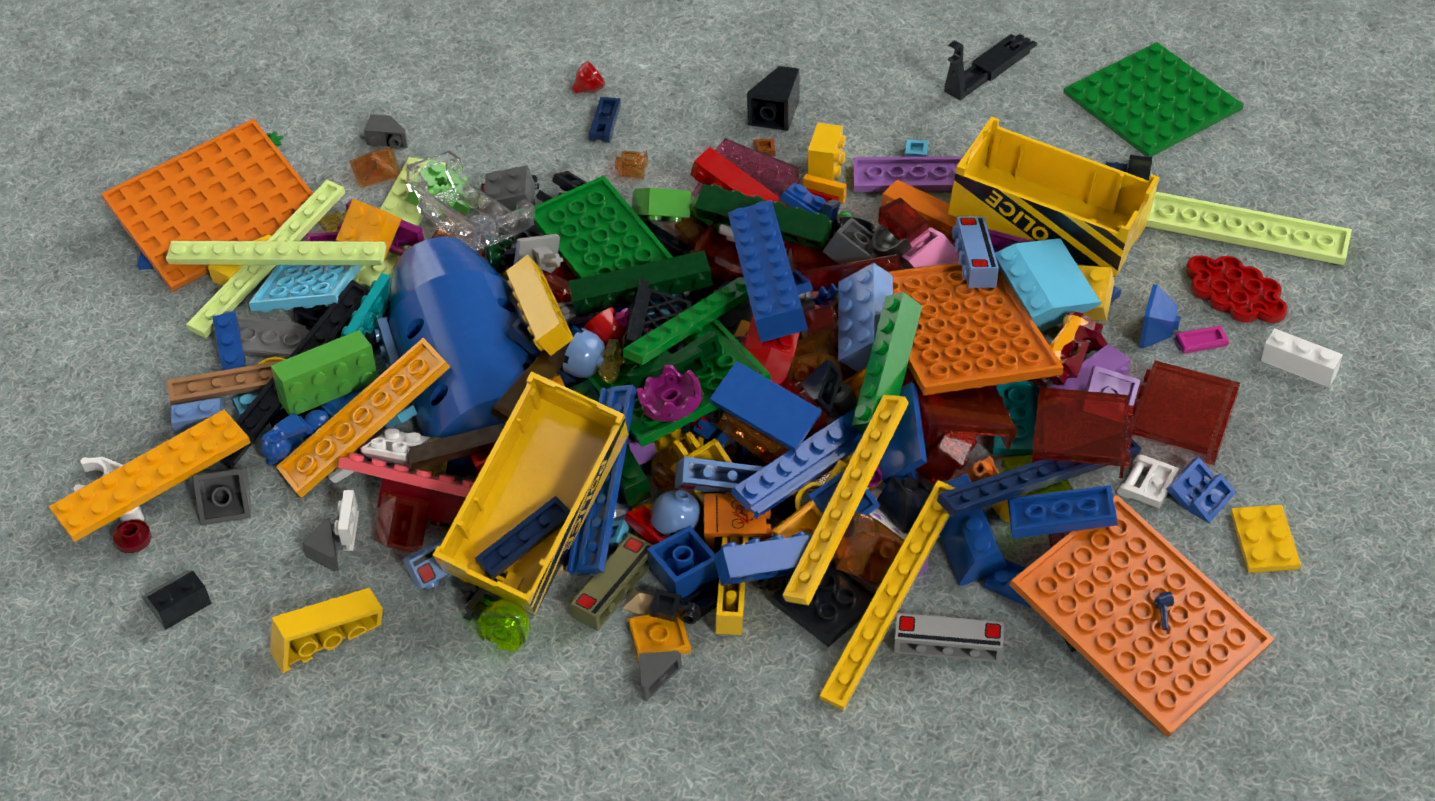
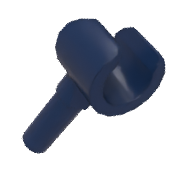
M1170 591L1160 593L1154 600V605L1161 614L1162 630L1169 629L1167 607L1174 605V597Z

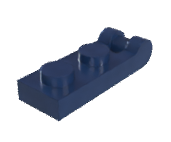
M600 97L589 131V141L603 140L607 143L611 142L612 133L621 107V98Z

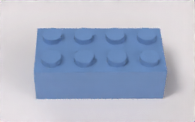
M875 263L838 282V360L857 372L865 369L868 365L885 297L893 294V275Z

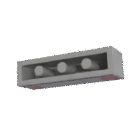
M897 613L894 653L1001 662L1004 622Z

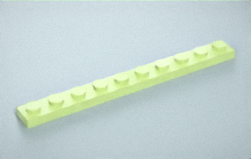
M326 180L268 241H300L345 194L344 187ZM243 265L186 324L188 330L207 338L215 330L212 317L232 312L276 265Z
M171 241L166 260L168 264L383 265L387 246L385 242Z

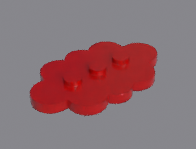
M1198 255L1188 260L1186 272L1193 279L1191 285L1192 293L1198 298L1209 300L1210 305L1214 309L1229 312L1233 319L1245 323L1252 322L1257 318L1268 323H1278L1285 319L1288 306L1280 298L1282 292L1281 285L1276 280L1263 277L1259 269L1252 266H1244L1238 258L1233 256H1221L1214 260L1207 256Z

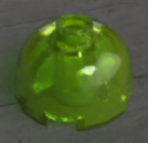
M497 600L483 610L476 623V630L483 641L486 638L489 642L498 644L495 648L516 652L520 646L524 645L531 630L530 617L527 611L514 601Z

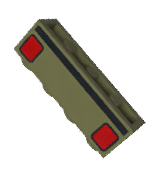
M629 534L624 541H621L611 557L606 559L604 573H596L594 576H591L582 591L575 594L570 603L572 618L598 631L648 572L647 549L653 545L632 534Z

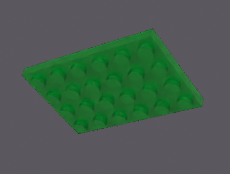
M604 175L527 210L528 217L542 235L557 234L560 236L558 254L578 279L672 258L671 254Z

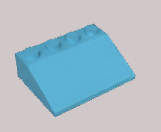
M1060 238L1016 243L995 253L999 270L1040 332L1061 324L1068 312L1084 313L1101 305L1100 300Z

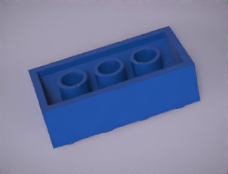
M967 473L946 482V484L955 488L972 483ZM984 508L954 518L949 516L940 533V538L959 586L967 585L1008 567Z

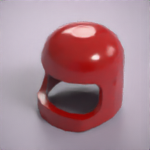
M613 307L604 310L592 318L584 327V329L600 337L604 342L605 352H610L621 346L622 337L626 333L624 327L619 325L614 319L616 312Z

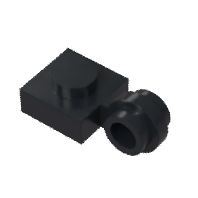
M656 589L649 609V616L674 622L677 614H680L683 622L695 624L701 617V611L696 603L687 602L685 605L681 604L682 595Z

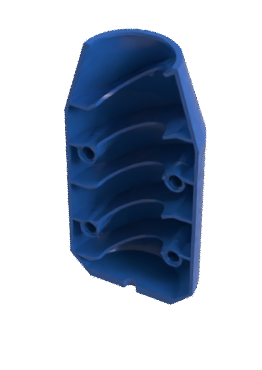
M452 237L431 238L409 248L397 260L391 279L388 325L399 358L424 338L450 366L445 373L410 402V405H414L417 411L414 417L421 436L430 437V441L504 423V421L490 413L492 407L535 361L527 350L520 344L514 343L510 335L506 333L510 326L518 318L520 319L517 313L519 308L517 304L519 302L512 294L513 289L471 245L463 240ZM470 455L442 462L444 468H449L447 472L460 477L478 472Z

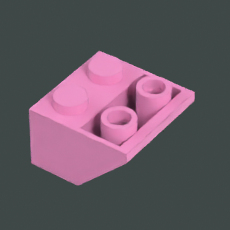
M930 227L910 242L912 246L910 251L898 258L905 270L958 263L959 252H956L955 247L944 234Z

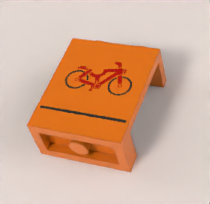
M704 494V542L711 550H714L715 537H760V542L766 541V539L771 538V524H766V519H770V510L755 519L753 517L755 514L751 510L747 511L732 494Z

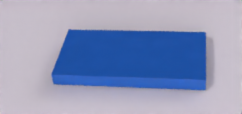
M736 361L710 398V403L794 452L798 449L822 412L821 409Z
M912 382L901 388L900 396L906 397L909 404L880 460L882 482L886 485L893 476L901 478L927 463L917 386Z
M1111 485L1008 499L1012 539L1118 525Z

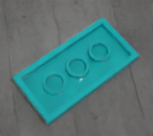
M381 273L377 281L374 280L372 282L370 292L367 296H363L358 311L355 310L353 312L350 324L343 328L341 337L358 330L364 336L366 332L374 334V329L377 328V319L383 318L389 309L390 275Z
M1032 379L993 385V454L1043 457L1042 386H1037Z

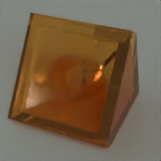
M392 146L367 153L349 161L360 188L398 178L400 174Z

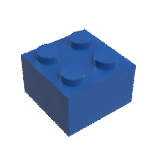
M691 526L647 549L649 569L669 592L682 595V598L719 577L713 557L715 553Z

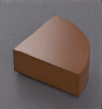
M774 139L753 140L754 148H757L759 153L776 157Z

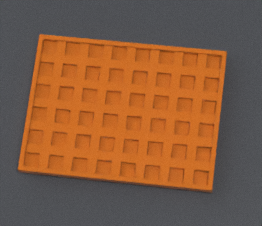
M253 118L101 193V197L171 292L210 272L208 269L209 265L168 264L166 257L171 241H254L266 235L272 236L304 204L313 192Z

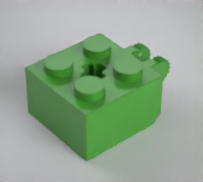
M431 157L428 158L405 199L436 218L446 219L451 209L467 214L471 209L469 205L475 202L472 194L462 189L468 178Z
M635 188L633 191L632 209L641 220L682 222V218H690L691 191L661 188Z

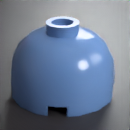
M582 328V333L577 332L574 335V339L570 341L565 355L569 359L568 364L563 362V371L574 377L588 378L599 369L602 370L605 367L607 357L605 356L604 342L600 337Z
M670 490L664 492L655 500L650 513V522L656 530L667 536H671V533L675 534L688 526H691L697 533L702 512L699 502L691 494L684 490Z

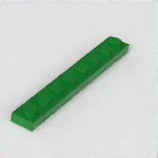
M744 277L735 279L623 348V357L644 365L749 298Z

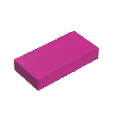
M1221 325L1176 333L1175 336L1183 354L1229 345V340Z

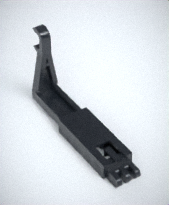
M1010 34L973 60L971 67L964 71V45L956 40L952 41L948 46L954 49V54L948 58L950 66L944 92L958 100H962L988 80L992 81L1027 56L1030 50L1037 46V42L1031 41L1028 37L1024 38L1022 34L1017 36Z

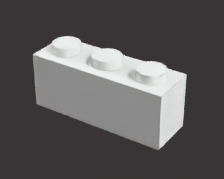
M1274 328L1265 342L1261 361L1330 387L1338 373L1343 354Z

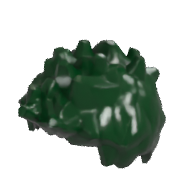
M500 232L484 235L485 239L481 243V249L486 251L489 264L497 272H500L508 266L504 253L505 249H510L513 238Z

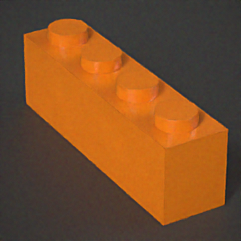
M896 180L882 193V209L888 214L897 215L907 223L920 226L924 231L932 227L944 234L949 241L953 242L952 226H956L957 217L948 214L949 203L900 180Z

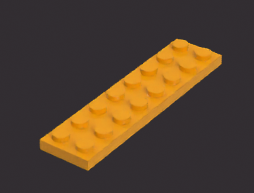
M422 338L276 466L294 491L301 498L304 497L338 467L339 458L349 457L350 453H354L445 373L450 366Z
M224 409L49 506V509L73 542H76L250 444L249 437Z

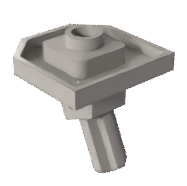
M551 234L517 239L514 264L528 254L542 269L545 278H547L556 267H560V262H563V258L559 257L558 254L560 236Z

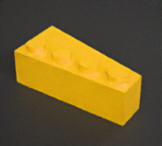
M366 588L274 616L271 620L270 653L282 673L291 670L289 665L299 660L305 663L313 659L312 654L324 648L329 651L340 645L346 637L348 640H351L380 626L383 608L371 589Z

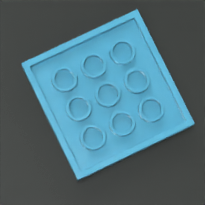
M277 265L249 302L251 311L269 312L273 309L290 310L294 307L331 306L333 302L338 303V296L349 282L355 278L363 265Z

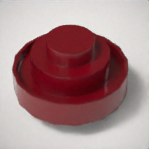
M131 519L118 525L112 537L115 547L120 552L136 553L148 546L152 535L146 522L139 519Z

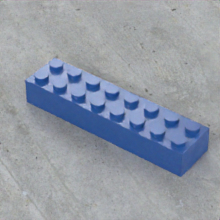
M772 200L761 201L755 205L737 208L734 211L728 212L761 343L808 330Z

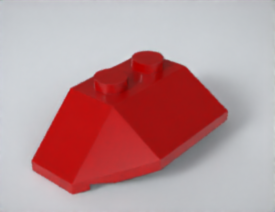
M752 316L744 347L770 373L772 382L783 387L795 355L800 332L761 343L754 316Z

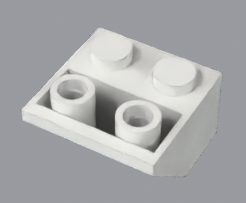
M388 429L377 438L372 439L361 450L371 461L372 458L386 460V465L390 466L404 464L409 466V470L417 472V469L412 470L410 466L409 447L431 441L430 437L421 436L416 432L404 433L399 432L398 429Z

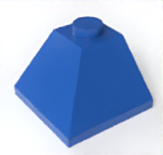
M1156 284L1152 286L1144 315L1140 348H1146L1172 337L1173 329L1178 330L1181 316H1176L1177 304Z

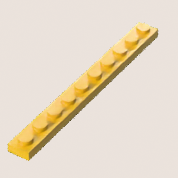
M883 395L782 595L786 602L810 604L909 404L906 397Z
M939 480L935 484L820 694V700L842 711L845 710L950 516L937 502L939 493L954 489L955 487Z

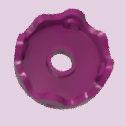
M665 365L660 376L648 377L645 381L644 390L643 388H637L641 407L646 416L653 420L676 422L692 413L701 403L703 395L699 379L691 370H688L685 374H680L672 365Z

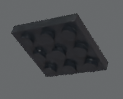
M832 557L809 605L785 601L782 595L788 583L771 596V603L829 647L862 619L877 590Z

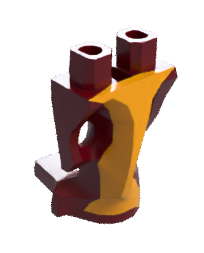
M1068 312L1064 317L1059 334L1049 344L1064 367L1063 374L1048 378L1032 379L1037 386H1045L1047 380L1050 379L1053 384L1061 386L1065 385L1068 378H1077L1085 354L1091 351H1099L1107 345L1106 340L1101 334L1103 325L1096 323L1080 312Z

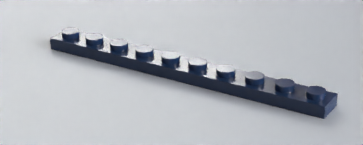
M1123 433L939 493L937 502L954 518L1139 455L1142 448L1127 433Z

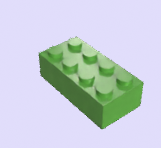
M360 330L271 365L279 402L288 415L293 413L298 415L366 387L378 378L372 345Z

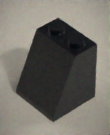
M778 66L747 92L748 126L789 131L800 100L799 68Z

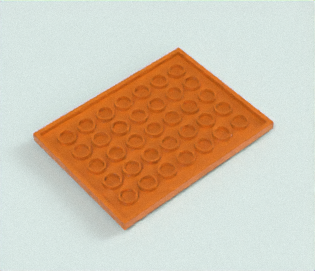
M959 262L889 272L893 275V294L904 292L922 305L907 366L923 395L1048 378L1063 374V365L1000 270L998 271L996 288H968L966 279L962 277L963 265H959Z
M1116 495L1113 498L1117 526L1071 531L1012 579L1010 586L1160 731L1169 737L1270 646L1274 638ZM1170 591L1174 597V605L1167 607L1169 629L1162 630L1161 614L1159 609L1155 607L1154 600L1160 593Z

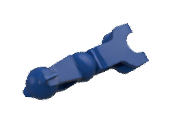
M366 387L327 402L321 406V410L310 411L305 415L304 419L293 413L277 423L272 430L261 437L260 450L264 457L267 458L266 463L274 465L282 462Z

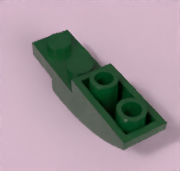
M711 330L673 354L666 350L628 373L629 384L633 385L636 389L643 388L644 390L646 379L648 377L660 376L665 365L674 366L680 374H685L688 370H691L695 376L708 370L707 362L722 354L718 336Z

